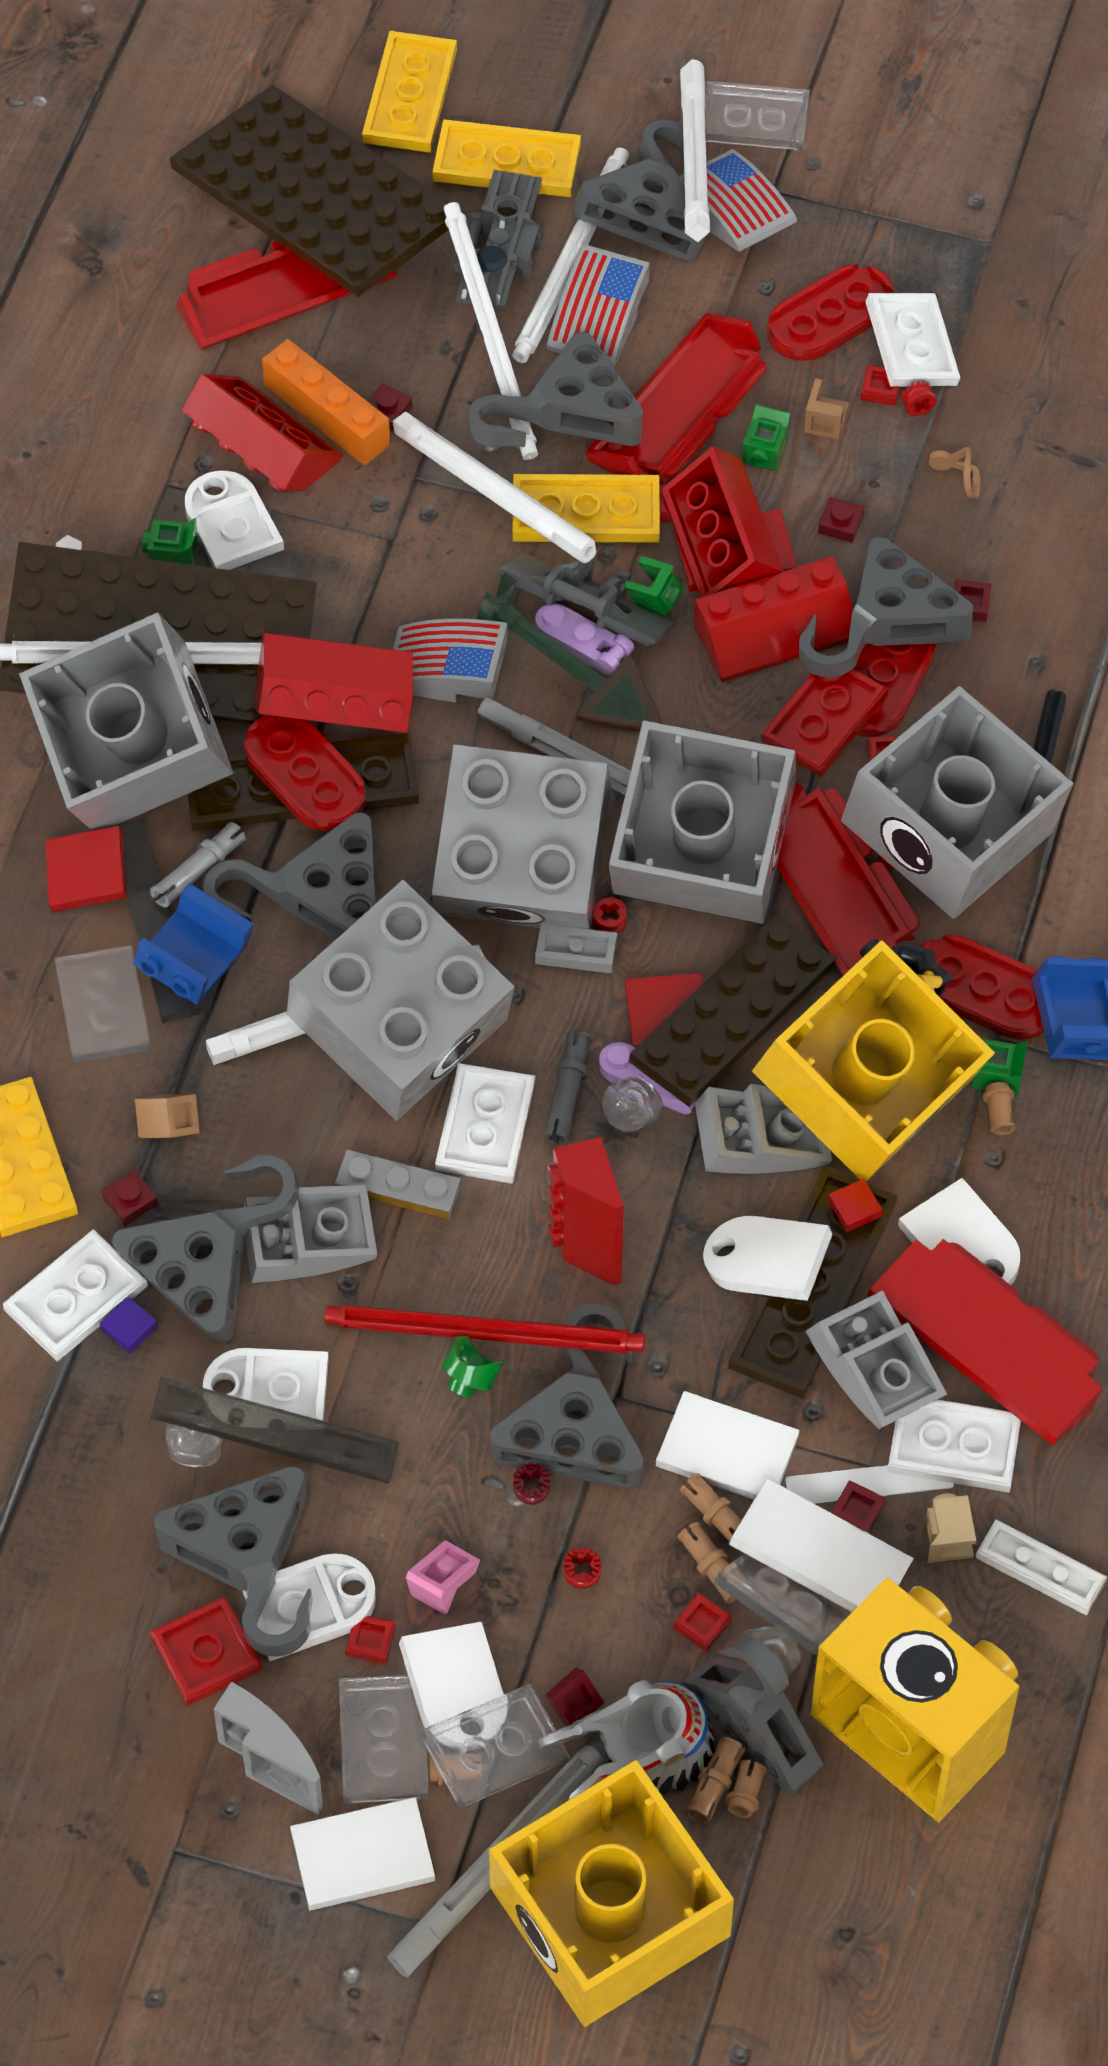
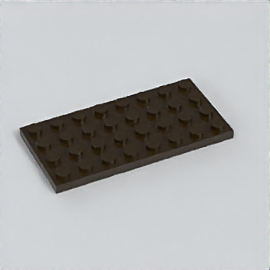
M274 85L267 88L169 158L171 168L357 297L449 230L445 224L446 215L444 212V206L449 204V202Z
M19 542L4 643L12 644V641L92 642L155 613H159L185 642L262 643L263 632L310 638L317 582ZM2 661L0 691L26 694L19 673L42 663L16 664L12 663V661ZM193 664L213 719L252 724L259 717L265 715L258 714L253 708L259 665Z

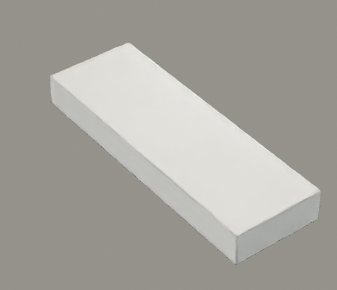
M998 1520L994 1521L976 1553V1559L1086 1616L1107 1579V1576Z

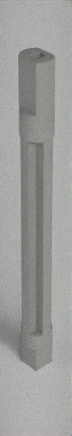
M488 697L483 700L477 712L480 718L510 733L516 740L546 756L608 763L611 783L610 790L625 797L631 773L629 769L525 714L520 715Z
M596 1732L576 1752L566 1765L387 1955L386 1958L401 1975L409 1977L491 1889L489 1849L567 1802L571 1793L594 1774L600 1765H604L610 1760L599 1732Z

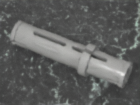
M230 822L211 840L205 839L197 846V851L150 889L153 898L166 891L164 895L156 900V903L162 907H168L173 900L181 895L189 884L195 883L212 867L225 861V857L246 841L244 832H241L236 837H231L241 828L237 824Z

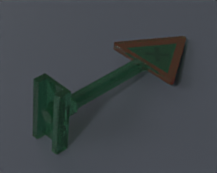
M504 573L500 578L496 598L488 592L482 597L477 619L508 623L509 632H515L594 691L590 698L576 712L575 718L577 720L641 731L643 720L663 724L631 656H627L609 677L604 678L525 620L522 617L523 614L511 606L517 581L507 573Z

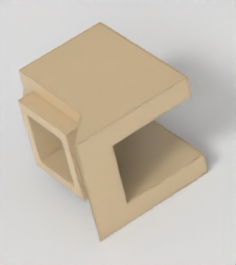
M946 1493L934 1497L932 1508H927L926 1526L930 1543L927 1563L973 1558L972 1544H976V1536L968 1495L956 1496L955 1494Z

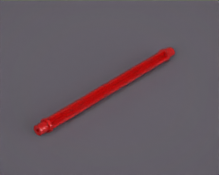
M343 1304L342 1307L327 1306L324 1316L326 1324H336L346 1329L354 1328L454 1338L457 1336H467L470 1339L619 1352L622 1354H628L629 1351L644 1352L646 1346L645 1334L630 1333V1330L626 1329L618 1330L351 1306L348 1304Z

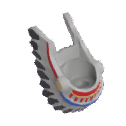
M647 1680L636 1682L629 1687L628 1694L612 1705L583 1717V1719L577 1720L538 1740L540 1749H544L591 1732H599L600 1738L604 1742L605 1750L613 1762L600 1765L594 1774L569 1795V1800L634 1760L638 1761L660 1794L665 1795L671 1788L683 1791L688 1781L699 1780L698 1775L701 1769L708 1766L710 1757L715 1752L713 1743L715 1738L711 1729L712 1725L700 1697L684 1685L672 1681H660L654 1684Z

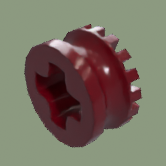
M530 1462L528 1465L523 1464L521 1468H517L513 1479L515 1496L525 1504L535 1505L544 1501L550 1492L548 1470L546 1471L543 1465L541 1467L538 1463L532 1464ZM535 1477L539 1479L540 1489L531 1488L530 1490H524V1479L527 1481H532Z

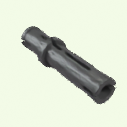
M575 1030L567 1033L563 1059L557 1063L556 1072L559 1077L547 1130L544 1135L546 1141L555 1145L558 1143L559 1136L561 1137V1145L569 1143L581 1082L586 1079L588 1073L585 1064L592 1037L583 1031H579L578 1039H575Z

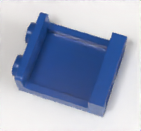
M1054 956L1046 958L1032 980L1050 1058L1108 1060V960H1102L1097 957L1070 959L1064 956Z

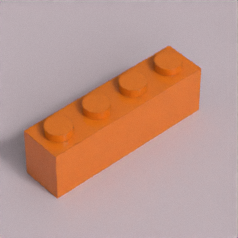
M286 339L262 358L264 386L363 466L367 465L390 446L389 418L291 340Z

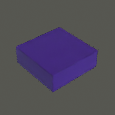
M127 1297L100 1322V1328L130 1354L158 1328V1323L155 1318L130 1297Z

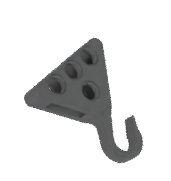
M659 119L650 122L645 127L641 136L639 151L643 160L584 181L572 212L579 220L682 260L692 262L698 258L706 236L697 242L685 233V187L675 169L668 164L655 143L657 139L673 142L680 148L684 158L683 125L672 120ZM639 204L647 205V206H649L651 209L643 208V207L640 206ZM599 207L608 209L614 213L615 217L604 219L596 213V209ZM636 220L644 223L648 230L645 232L635 231L630 227L629 221ZM669 233L675 235L680 239V243L677 245L669 244L663 240L662 234Z
M585 332L573 335L529 395L525 397L498 394L486 395L475 400L468 410V432L470 436L478 443L489 447H525L526 432L503 426H491L482 421L484 418L492 415L532 422L549 431L628 446L637 445L642 439V407L594 338ZM592 355L597 358L596 362L592 359ZM606 377H609L610 379H612V381H613L612 384H610V383L608 382V380L606 379ZM621 399L627 401L629 405L626 407Z
M877 537L869 542L858 600L852 612L847 648L842 653L833 656L817 653L813 649L816 632V615H813L807 629L801 634L799 639V659L803 667L815 675L836 677L848 673L856 666L861 650L867 643L875 646L965 642L972 636L973 605L891 541L883 537ZM889 558L900 560L902 565L898 568L889 561ZM912 578H923L928 584L923 587ZM938 597H947L953 601V605L949 607ZM934 623H946V626H939Z
M365 813L353 814L286 863L277 872H268L244 860L233 859L220 862L206 874L203 882V891L251 922V916L231 901L222 899L216 893L224 882L242 880L272 899L281 908L336 940L358 920L353 918L354 916H363L376 904L371 819ZM353 851H361V853H350V852H353ZM362 883L363 885L354 886L352 884ZM316 885H324V887H321V888H315L314 886H316Z
M258 1155L249 1159L244 1164L224 1171L229 1180L257 1177L263 1173L280 1175L283 1179V1189L280 1195L270 1203L234 1209H219L214 1212L118 1230L112 1238L113 1247L122 1258H125L155 1289L213 1341L219 1344L229 1342L234 1336L246 1233L252 1227L280 1219L287 1215L295 1206L299 1196V1183L295 1173L283 1159L277 1156ZM207 1246L213 1247L208 1257L197 1259V1254L202 1248ZM157 1251L153 1261L147 1264L141 1263L146 1253ZM181 1275L185 1276L181 1286L175 1289L169 1288L173 1278ZM208 1300L213 1301V1305L208 1312L197 1314V1309L201 1303Z
M589 1303L577 1307L566 1317L563 1324L585 1326L597 1323L609 1329L627 1330L623 1317L615 1309L599 1303ZM563 1347L572 1370L491 1429L490 1456L492 1460L501 1465L521 1468L523 1464L528 1465L529 1462L532 1464L538 1463L539 1466L542 1467L543 1465L545 1470H548V1473L625 1489L639 1487L643 1482L644 1457L602 1385L600 1375L594 1369L582 1349ZM629 1351L628 1354H623L627 1361L632 1363V1351ZM571 1412H581L585 1416L581 1419H572L567 1415ZM524 1440L534 1441L536 1445L530 1448L521 1447L518 1443ZM563 1448H572L577 1452L566 1456L558 1451ZM517 1454L534 1458L526 1460L520 1458ZM608 1455L615 1457L617 1461L603 1463L599 1458ZM557 1462L565 1463V1464H570V1465H574V1466H572V1467H563V1466L559 1465ZM598 1470L612 1472L614 1474L604 1475L600 1473Z
M287 1467L163 1510L154 1518L157 1543L162 1552L242 1592L244 1590L248 1593L242 1615L244 1635L248 1644L255 1651L266 1656H285L295 1652L306 1642L311 1631L310 1614L313 1597L310 1588L297 1611L296 1622L290 1630L283 1634L270 1635L262 1632L257 1627L258 1619L276 1584L275 1576L277 1571L280 1570L308 1500L304 1473L297 1467ZM267 1485L279 1486V1488L259 1494L260 1490ZM235 1498L240 1500L220 1508L222 1502L227 1499ZM269 1499H279L272 1503L265 1502ZM197 1512L201 1514L180 1522L181 1518L187 1513ZM233 1512L239 1513L236 1516H226L227 1514ZM192 1526L200 1527L196 1530H187L189 1527ZM246 1545L253 1546L252 1548L247 1550L239 1549Z
M743 1633L741 1636L733 1637L718 1652L732 1658L738 1657L746 1663L712 1655L685 1678L681 1685L696 1693L703 1702L707 1714L732 1739L740 1742L742 1747H745V1752L754 1761L761 1763L766 1768V1773L784 1791L793 1795L819 1772L824 1765L784 1693V1690L789 1686V1680L783 1667L763 1643L755 1637ZM777 1741L798 1761L793 1767L789 1765Z

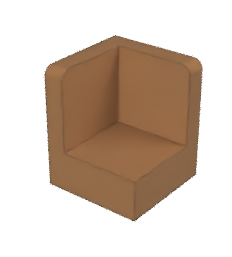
M815 378L805 410L804 432L839 440L849 404L846 401L822 397L823 380Z
M163 1094L135 1099L138 1136L140 1138H173L200 1133L196 1094Z

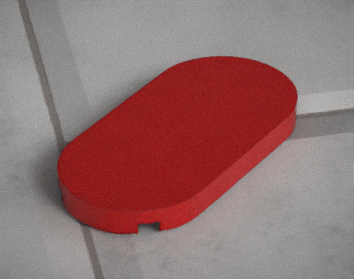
M858 264L840 267L773 308L767 324L768 341L774 350L789 359L808 361L820 358L873 327L865 302L868 294L894 293L893 284L884 272L875 267L867 266V269L858 268Z
M867 643L863 646L857 664L853 669L885 686L888 689L889 695L857 733L858 736L878 737L898 727L934 660L935 643L875 646Z
M263 715L249 726L244 741L246 762L301 823L312 829L331 831L353 814L362 813L366 801L363 779L309 720Z
M943 935L942 939L933 941L932 938L920 945L933 950L936 963L954 978L940 998L957 1015L1014 1039H1029L1044 1033L1032 980L1038 971L1037 969L958 935Z

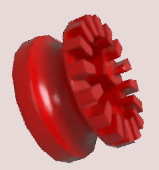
M918 381L916 385L912 383L911 388L907 386V390L903 389L901 400L905 404L907 413L911 416L924 415L930 412L937 403V399L934 393H932V388L928 382L922 381L920 383Z
M611 897L599 900L593 907L592 923L594 929L614 932L617 935L620 934V931L623 932L627 923L625 904L621 900ZM615 911V914H617L616 920L613 918H608L606 921L603 920L604 913L611 914Z
M580 1546L578 1549L577 1547L573 1548V1551L570 1550L564 1558V1576L566 1581L571 1586L579 1589L590 1588L598 1582L601 1575V1561L595 1550L592 1551L589 1547L584 1548V1546ZM586 1561L590 1563V1574L586 1572L575 1574L574 1563L583 1565Z

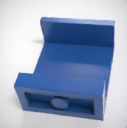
M189 884L181 893L176 912L152 940L149 941L144 937L140 940L133 964L140 968L145 975L154 977L170 987L178 996L187 998L198 1005L248 946L254 923L194 885Z

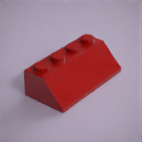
M201 374L182 409V412L193 419L191 423L194 427L214 435L218 439L217 444L229 452L237 453L244 459L242 463L247 468L263 473L269 478L268 483L273 488L287 493L288 490H306L336 465L343 456L342 453L241 376Z
M712 446L662 488L701 597L784 571L741 458Z
M833 556L695 599L694 627L721 682H725L799 658V639L801 634L807 629L813 615H816V632L813 648L816 652L848 642L853 606L847 583Z
M263 632L253 708L258 714L407 733L413 698L412 652Z
M598 1137L554 1148L553 1165L548 1166L551 1185H548L551 1205H548L551 1224H548V1233L553 1248L560 1247L564 1261L612 1285L621 1284L624 1205L602 1139Z

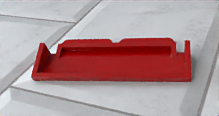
M275 240L270 248L271 253L263 256L257 249H250L191 271L186 288L191 299L188 298L186 293L180 295L176 307L200 350L346 297L352 293ZM395 270L375 285L396 278Z
M705 313L634 395L643 409L641 442L634 446H628L596 439L585 452L588 461L614 475H659V482L663 485L670 478L677 476L715 432V425L719 420L733 411L767 370L765 362L761 360L759 355L761 347L751 322Z
M796 780L777 869L826 949L836 958L835 963L844 976L863 958L860 955V951L872 939L882 940L889 948L902 942L916 939L913 932L919 927V919L887 867L881 862H874L870 865L866 860L872 854L873 849L841 822L846 807V802L836 789H828L823 792L818 787L807 795L803 786Z
M916 1239L869 1289L868 1298L883 1291L901 1325L909 1322L916 1337L1052 1446L1092 1413L1103 1388L1091 1378L1099 1363L1096 1352L1039 1307L1026 1305L1018 1298V1292L1014 1287L961 1245L953 1242L948 1243L942 1239L931 1251Z

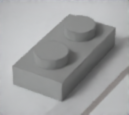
M540 924L535 964L612 974L617 933Z

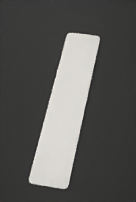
M888 1465L788 1476L785 1479L788 1490L814 1504L837 1501L849 1480L881 1496L949 1489L954 1486V1483L887 1472Z

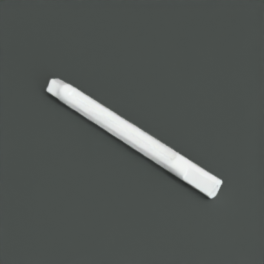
M692 59L680 69L685 175L684 217L685 233L699 242L710 232L704 111L706 105L705 74L703 64L698 60Z
M406 411L393 420L394 433L567 553L582 563L589 562L595 556V540L439 435L433 429Z
M479 944L474 945L473 947L484 957ZM286 1011L206 1040V1047L213 1065L305 1034V1032L287 1015Z

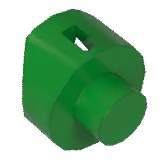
M457 1336L442 1363V1368L451 1376L447 1383L448 1388L458 1395L470 1398L475 1389L489 1391L492 1388L505 1361L494 1362L486 1358L476 1349L469 1337Z

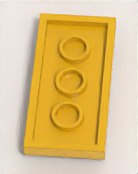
M389 31L362 132V143L431 153L457 52V40Z
M443 119L432 179L433 182L489 188L493 171L496 169L542 177L538 194L571 197L581 147V135Z
M513 474L514 486L588 535L595 542L659 543V475ZM513 515V542H551Z
M32 1077L0 1086V1235L2 1238L78 1214L71 1188Z

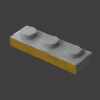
M346 1150L335 1186L366 1185L368 1199L450 1220L461 1188V1178Z

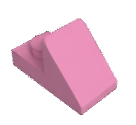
M445 1540L408 1571L406 1581L410 1594L424 1604L446 1615L456 1590L476 1573L480 1559Z

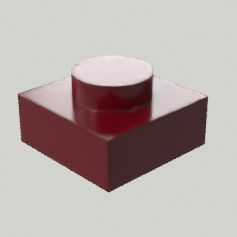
M383 383L367 401L389 418V428L394 431L393 420L405 411L408 413L413 407L411 397Z
M829 497L819 523L818 533L853 543L864 516L865 506Z
M955 579L954 590L973 605V620L987 622L992 584Z
M135 1169L102 1189L103 1199L125 1226L158 1205L157 1196Z
M849 1480L831 1513L869 1534L885 1506L886 1498Z
M574 1668L545 1694L565 1726L594 1713L604 1704V1701L586 1673L578 1668Z

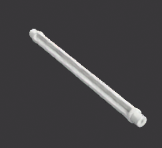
M616 148L613 156L608 158L600 176L626 167L630 157L629 152L624 148ZM599 207L596 209V213L602 217L606 209ZM579 219L577 220L515 342L516 348L512 356L517 362H527L530 354L535 352L561 300L582 244H589L597 226Z
M457 202L449 203L444 206L445 224L449 228L456 253L459 257L460 266L480 329L484 336V342L501 395L521 397L466 224V216L461 212ZM509 417L512 429L526 432L525 447H517L521 451L522 458L524 460L534 459L538 456L535 445L537 439L533 434L530 422Z
M12 641V644L0 643V661H12V663L16 664L44 663L90 642ZM185 642L193 664L259 665L262 643Z

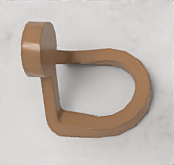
M965 447L953 454L941 450L930 454L929 465L935 470L945 471L951 467L963 470L964 488L967 498L978 499L981 475L978 468L971 464L972 451L970 447ZM965 457V462L958 461ZM971 473H973L972 487H971Z

